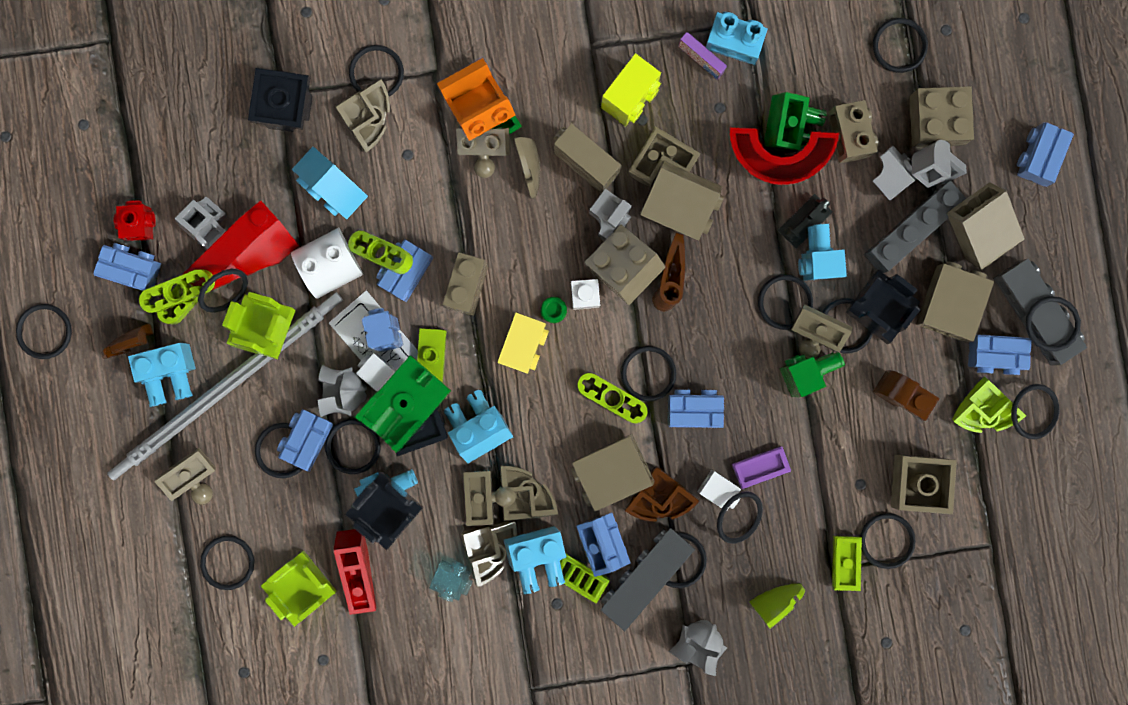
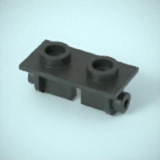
M813 194L777 231L797 249L808 238L807 227L822 224L833 213L828 207L830 203L824 197L820 199L816 194Z

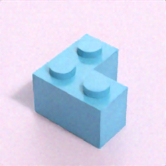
M314 146L292 168L299 176L296 181L317 201L322 197L326 201L323 206L334 216L340 213L345 219H348L368 197Z

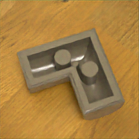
M655 126L630 167L628 174L638 182L651 186L664 161L690 172L701 153Z

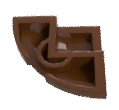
M151 324L139 326L116 338L102 350V358L108 359L131 352L130 348L148 343L146 336L153 334Z
M656 465L651 471L655 481L653 486L635 493L625 511L636 518L656 522L657 518L669 516L671 519H675L693 509L699 503V499Z

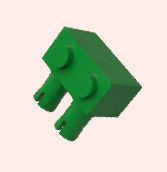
M788 92L772 95L763 147L785 153L800 151L801 148L804 149L811 135L804 133L805 122L823 126L826 119L821 118V116H827V111L808 107L810 97Z
M832 352L817 359L814 357L805 358L803 354L785 360L786 366L779 369L791 397H804L825 388L826 384L823 380V375L844 367L845 363L839 352Z

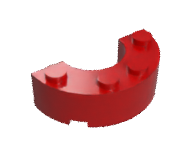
M730 127L732 149L741 165L754 177L778 185L802 182L818 173L832 157L839 138V133L811 132L809 142L802 151L793 156L778 157L764 149L759 138L758 129Z

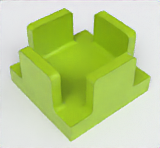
M248 292V295H244L241 305L233 301L229 305L223 321V327L230 330L226 344L278 360L295 309L279 304L270 297Z
M302 551L261 585L268 594V597L264 599L280 620L286 617L294 627L337 592L305 551Z

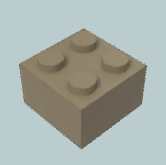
M971 86L918 88L910 95L912 148L926 147L938 140H945L950 143V146H964L974 140Z
M620 225L584 262L595 277L628 305L665 269V265L657 253L623 225Z
M894 454L891 507L903 511L953 514L957 460Z

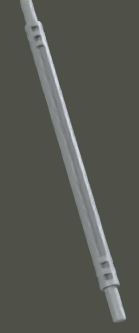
M336 292L317 308L314 306L309 312H306L301 318L297 319L289 327L281 352L304 333H307L312 327L316 326L318 322H321L325 314L343 301L342 297ZM255 353L154 434L142 441L140 445H137L132 451L126 454L127 457L107 472L108 476L112 480H116L133 465L138 466L149 455L156 452L158 448L273 358Z

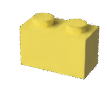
M515 313L497 363L527 374L530 369L535 371L540 358L536 354L539 344L544 346L549 333L548 330H545L546 323Z

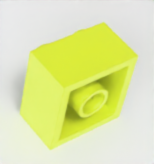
M635 53L602 96L601 108L625 127L630 121L635 123L643 112L642 109L645 106V101L647 100L650 103L659 92L661 72Z

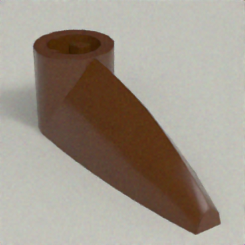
M676 233L664 264L665 269L662 272L660 287L652 297L654 306L660 311L671 310L681 301L683 296L685 245L684 235ZM664 293L668 294L671 300H667V296H664Z

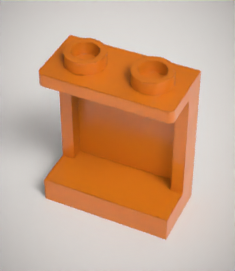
M483 58L437 83L446 103L469 141L515 116L509 99L503 94Z

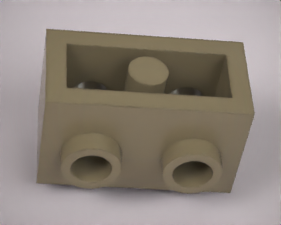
M866 100L837 105L827 112L831 133H839L835 149L839 164L869 158L878 152V138L872 130V113L867 108Z

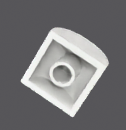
M336 228L291 252L292 259L301 278L312 295L317 299L364 275L356 258L350 251L340 228Z

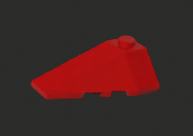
M260 200L243 214L183 274L193 270H208L215 275L222 270L238 269L249 276L258 270L279 264L300 246L278 218ZM235 274L223 276L215 281L212 290L227 285L241 277ZM199 277L198 281L190 284L192 286H202V283L206 281L204 277Z

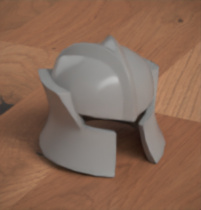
M324 365L321 366L318 381L323 382V398L318 399L320 417L332 413L351 416V412L356 410L366 400V384L362 382L356 373L352 372V367L334 370Z
M700 620L691 623L687 627L682 625L680 640L668 652L685 664L691 662L703 669V673L716 676L717 661L727 647L723 646V639L717 631V626L707 620Z

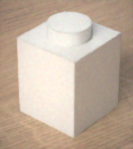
M598 279L571 281L573 310L600 307Z
M373 353L371 356L367 354L359 362L358 367L360 369L356 374L378 392L397 370L381 356Z
M711 470L697 492L722 508L741 489ZM740 499L733 502L730 508L733 509Z

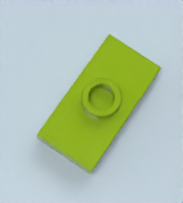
M419 329L417 361L443 382L447 331Z
M833 536V590L861 591L862 537Z

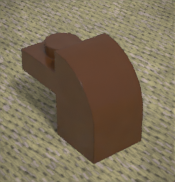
M893 370L885 371L872 392L891 405L903 408L922 421L927 420L940 399L919 386L918 382Z

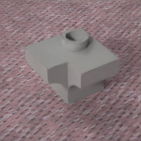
M894 146L890 147L880 157L883 161V170L873 180L889 200H892L916 180L912 176V160L905 153L901 155Z
M607 189L602 192L589 210V214L596 218L600 224L598 237L603 241L620 225L625 227L631 218L628 213L632 206L625 200L613 195Z
M207 197L199 202L193 199L175 218L179 227L206 250L226 232L219 225L227 217L226 213Z

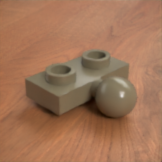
M461 127L456 128L458 155H479V159L474 165L475 173L481 178L492 176L495 171V164L489 156H507L510 154L509 128L494 127L470 141Z
M804 304L791 330L810 338L800 344V355L804 354L805 358H817L820 354L819 343L840 353L852 332V326Z
M198 448L156 477L154 482L171 501L191 489L192 500L199 505H204L211 501L213 491L209 485L200 484L199 482L213 473L216 467L203 451Z
M491 470L463 473L467 526L494 524L493 503L496 502L501 507H509L515 502V492L509 486L500 487L496 492H492Z

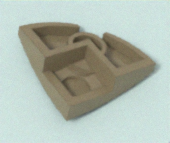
M380 79L334 106L365 152L371 150L383 136L386 130L384 125L386 113L390 112L389 96L383 80Z
M518 137L514 139L532 199L537 195L540 182L538 148L535 140Z
M500 466L501 487L509 486L516 494L515 502L511 506L502 507L503 521L526 520L558 515L556 502L549 488L545 484L541 485L532 478V473L524 469Z
M515 521L500 522L460 532L466 558L476 587L490 582L504 569L502 563L507 556L504 539L517 536Z

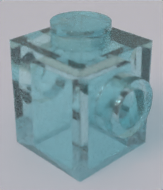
M442 560L429 588L439 592L438 596L444 600L453 602L455 599L459 601L462 594L467 596L473 581L468 579L471 572L467 571V566L460 562L452 561L451 564Z

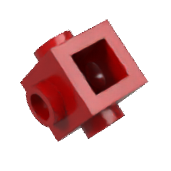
M126 201L125 206H116L117 214H114L113 221L116 230H118L119 239L125 241L154 239L153 227L156 225V217L150 207L143 205L142 201Z

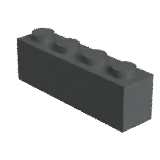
M948 181L935 190L863 255L877 270L883 273L890 271L948 219L947 212L967 198L951 181Z
M1029 259L1018 261L993 278L1024 326L1027 313L1032 305L1040 299L1055 296L1052 287L1044 283L1040 277L1038 266ZM1058 302L1042 304L1035 310L1032 316L1031 328L1034 336L1041 343L1048 346L1064 344L1071 338L1075 328L1069 320L1070 315L1068 311L1059 305ZM1080 331L1076 341L1066 349L1057 352L1039 349L1049 364L1054 366L1064 364L1088 347L1084 343L1085 338Z
M664 528L653 540L656 546L650 552L645 549L636 560L639 563L638 567L633 572L628 569L619 579V582L622 584L616 592L611 589L601 600L605 604L601 611L624 632L695 550L691 544L672 528L668 532Z

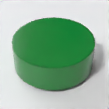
M558 297L547 298L541 305V315L549 323H559L567 314L565 302Z

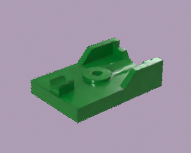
M410 355L355 417L376 432L397 453L452 390ZM401 400L407 401L406 407L400 406Z

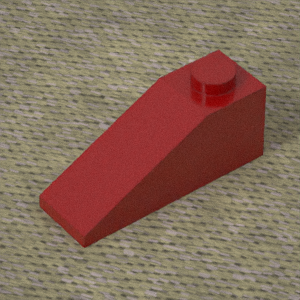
M356 529L337 531L333 551L349 614L376 611L366 539Z

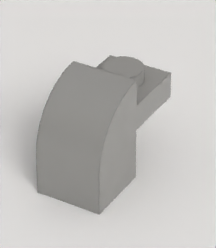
M938 140L915 152L912 156V176L928 188L939 182L945 184L966 174V165L950 152V143L945 140Z

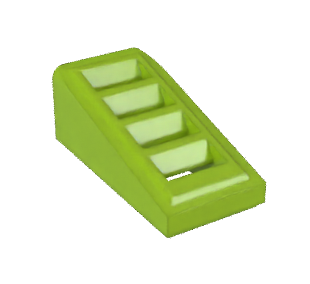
M565 553L566 558L560 560L561 568L563 570L567 561L571 563V566L566 575L563 576L565 579L564 584L597 604L610 581L609 578L604 575L594 577L591 567ZM576 567L581 570L573 582L570 580V577ZM585 573H587L590 576L586 581L584 587H582L579 584L583 579ZM597 579L599 582L593 593L588 591L593 581Z

